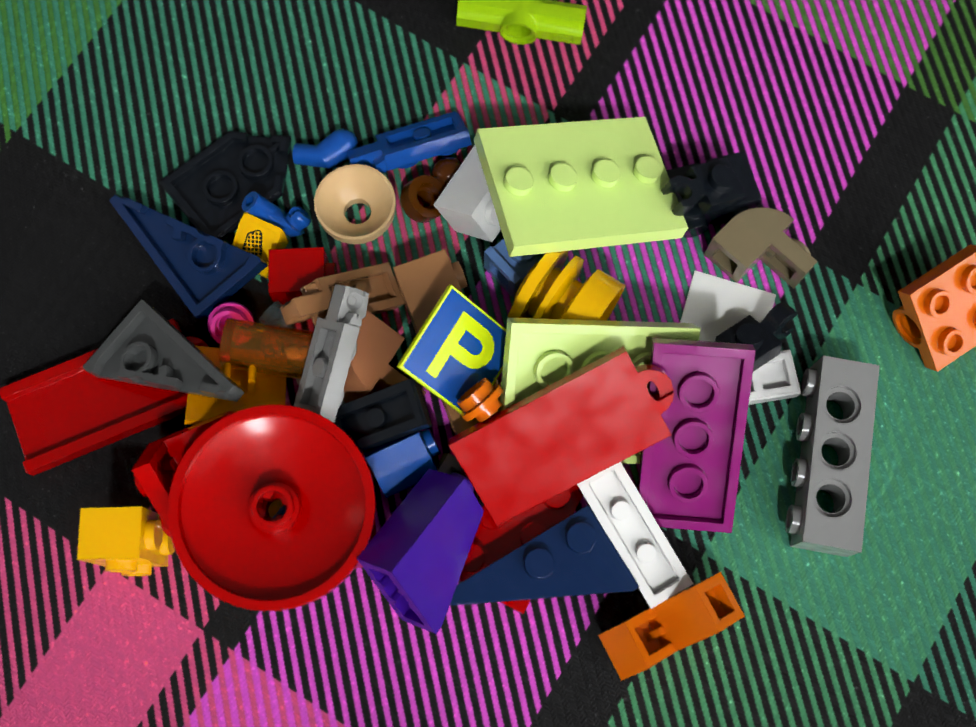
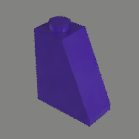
M428 469L356 559L401 620L436 634L444 622L484 510L473 494V485L464 476L455 472L447 474Z

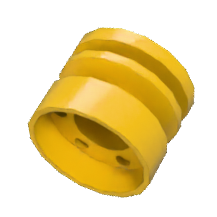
M568 251L546 253L539 262L534 264L523 279L516 292L514 303L507 318L533 317L538 319L607 321L626 285L600 269H597L582 283L578 281V278L582 271L584 259L575 256L562 270L568 256Z

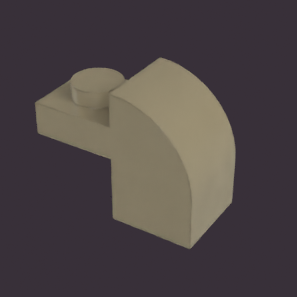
M766 207L748 209L734 216L712 238L704 253L710 261L736 283L761 260L793 289L818 262L811 256L805 244L797 239H791L785 234L794 219L782 211Z

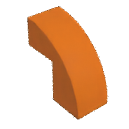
M719 572L677 593L656 607L648 608L598 636L622 681L651 668L683 648L721 632L745 617L722 573Z

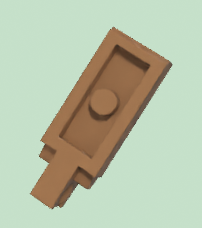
M386 262L317 278L310 284L300 288L303 296L291 299V302L281 306L280 310L286 325L312 319L315 327L317 318H325L327 315L335 284L354 287L369 293L367 310L373 315L398 309L405 303L390 263Z

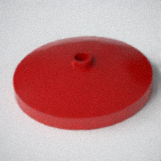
M255 406L240 410L217 421L206 429L186 451L176 469L170 486L167 511L168 527L174 549L182 565L190 576L211 595L226 603L248 610L281 611L294 609L314 602L333 591L359 564L356 558L369 544L376 516L375 489L371 473L360 450L351 438L333 422L317 413L295 406ZM281 500L286 506L285 514L272 518L269 515V506L272 502Z

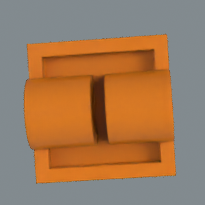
M970 244L898 291L902 306L893 311L892 320L894 326L908 344L919 349L924 366L936 372L976 346V245Z

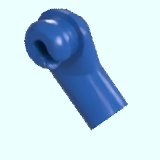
M338 129L317 145L296 143L292 152L293 162L296 165L336 168L348 158V150L357 148V138L351 131Z
M256 191L247 194L242 202L243 211L281 228L285 235L289 237H298L304 234L303 229L311 223L309 214L300 206H293L287 213Z

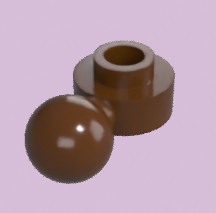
M452 157L442 158L434 165L432 176L420 175L403 187L400 201L408 217L416 222L426 223L441 215L433 204L462 164L459 160ZM417 196L422 199L424 206H421L418 202Z

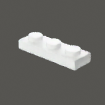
M621 462L577 484L602 528L638 583V588L651 609L693 585L692 580Z

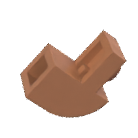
M368 310L366 317L362 319V326H360L356 341V354L350 363L344 385L343 401L345 403L408 379L389 365L405 338ZM421 389L424 396L426 392L423 389Z

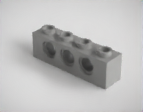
M823 355L810 369L807 368L803 374L801 395L807 396L805 413L800 414L796 426V440L802 441L800 459L796 458L794 460L791 470V485L796 487L795 505L791 504L789 506L785 521L786 533L791 534L790 547L843 557L862 552L880 365ZM827 401H833L841 407L843 419H836L830 415L826 407ZM822 445H828L836 451L838 455L837 466L825 461L821 452ZM818 490L825 491L832 497L834 503L832 513H828L819 507L816 499Z

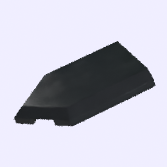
M229 131L159 183L196 229L223 240L237 230L239 222L245 213L242 209V202L247 194L256 191L272 203L283 196L291 137L283 135H273L272 137L248 136L247 132Z

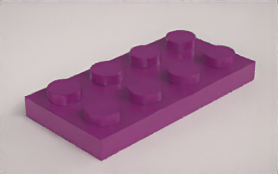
M653 337L650 364L664 370L671 379L674 389L673 402L661 414L671 436L641 451L638 492L659 527L732 533L756 351L752 344ZM649 381L648 391L656 395L658 394L657 387L652 381Z

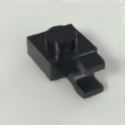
M781 302L774 306L760 323L749 315L716 336L715 342L752 344L756 350L754 372L780 354L782 347L780 340L787 337L793 331L794 327L788 321L797 316V311L786 302Z

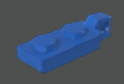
M453 111L375 135L376 142L348 150L347 156L350 165H367L379 170L381 173H386L387 170L396 168H410L419 161L438 155L448 156L454 154L459 149L472 145L469 131L458 112Z

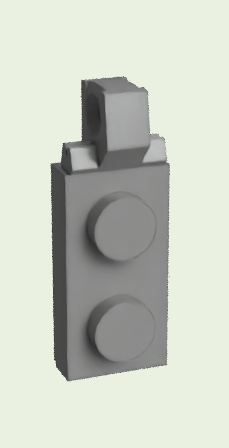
M335 284L326 317L317 318L294 402L295 407L307 409L333 423L335 422L338 408L344 398V385L350 363L356 354V341L360 326H362V319L366 317L369 293L354 287Z

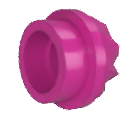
M221 303L209 315V333L216 342L223 346H241L251 338L254 332V317L250 310L240 303Z

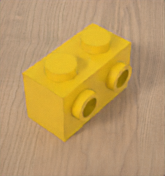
M142 506L80 508L77 560L104 566L105 572L121 573V576H151L152 567H168V555H172L175 549L171 537L167 536L161 527L158 513Z

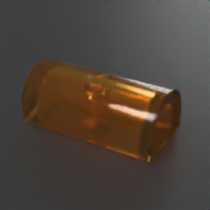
M227 318L221 337L219 363L223 367L224 363L228 362L231 363V368L248 371L249 365H253L259 373L301 379L314 332Z

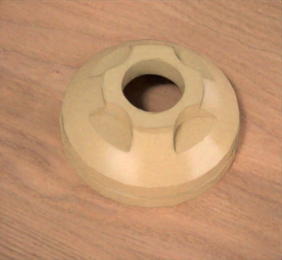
M361 164L345 165L327 174L320 182L314 197V210L319 223L331 237L343 243L364 244L377 239L390 227L396 210V196L392 184L379 170ZM358 203L367 205L371 210V215L364 223L353 224L345 218L346 211L350 206Z

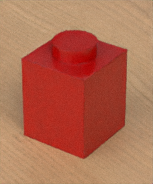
M324 247L269 250L268 293L277 308L289 304L293 298L303 296L300 288L310 284L315 279L337 274L336 263H329Z

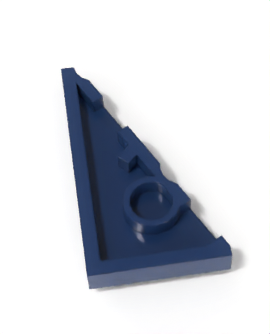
M114 195L109 200L197 319L204 320L217 305L226 302L268 266L264 259L208 235L134 200Z
M589 505L458 584L449 606L631 592L637 589L639 585Z

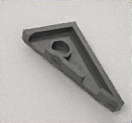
M143 299L138 302L83 366L85 371L98 378L237 402L245 393L163 315Z

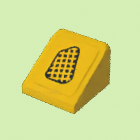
M245 212L239 222L232 245L264 259L268 264L269 250L285 249L289 241L281 228ZM268 266L258 275L268 279Z

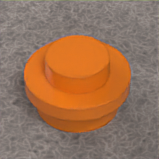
M484 378L468 389L457 401L458 406L463 410L461 417L465 422L476 418L481 423L492 416L502 405L498 399L503 393L499 384L492 385L487 378Z

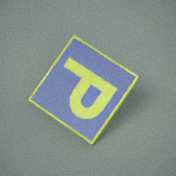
M448 285L396 367L461 414L463 410L457 404L458 399L484 378H487L494 385L502 372L506 329L454 286Z

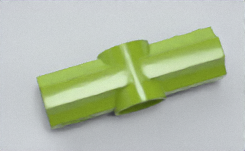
M458 0L456 26L500 32V35L505 40L518 45L531 44L536 38L581 45L587 6L553 0Z

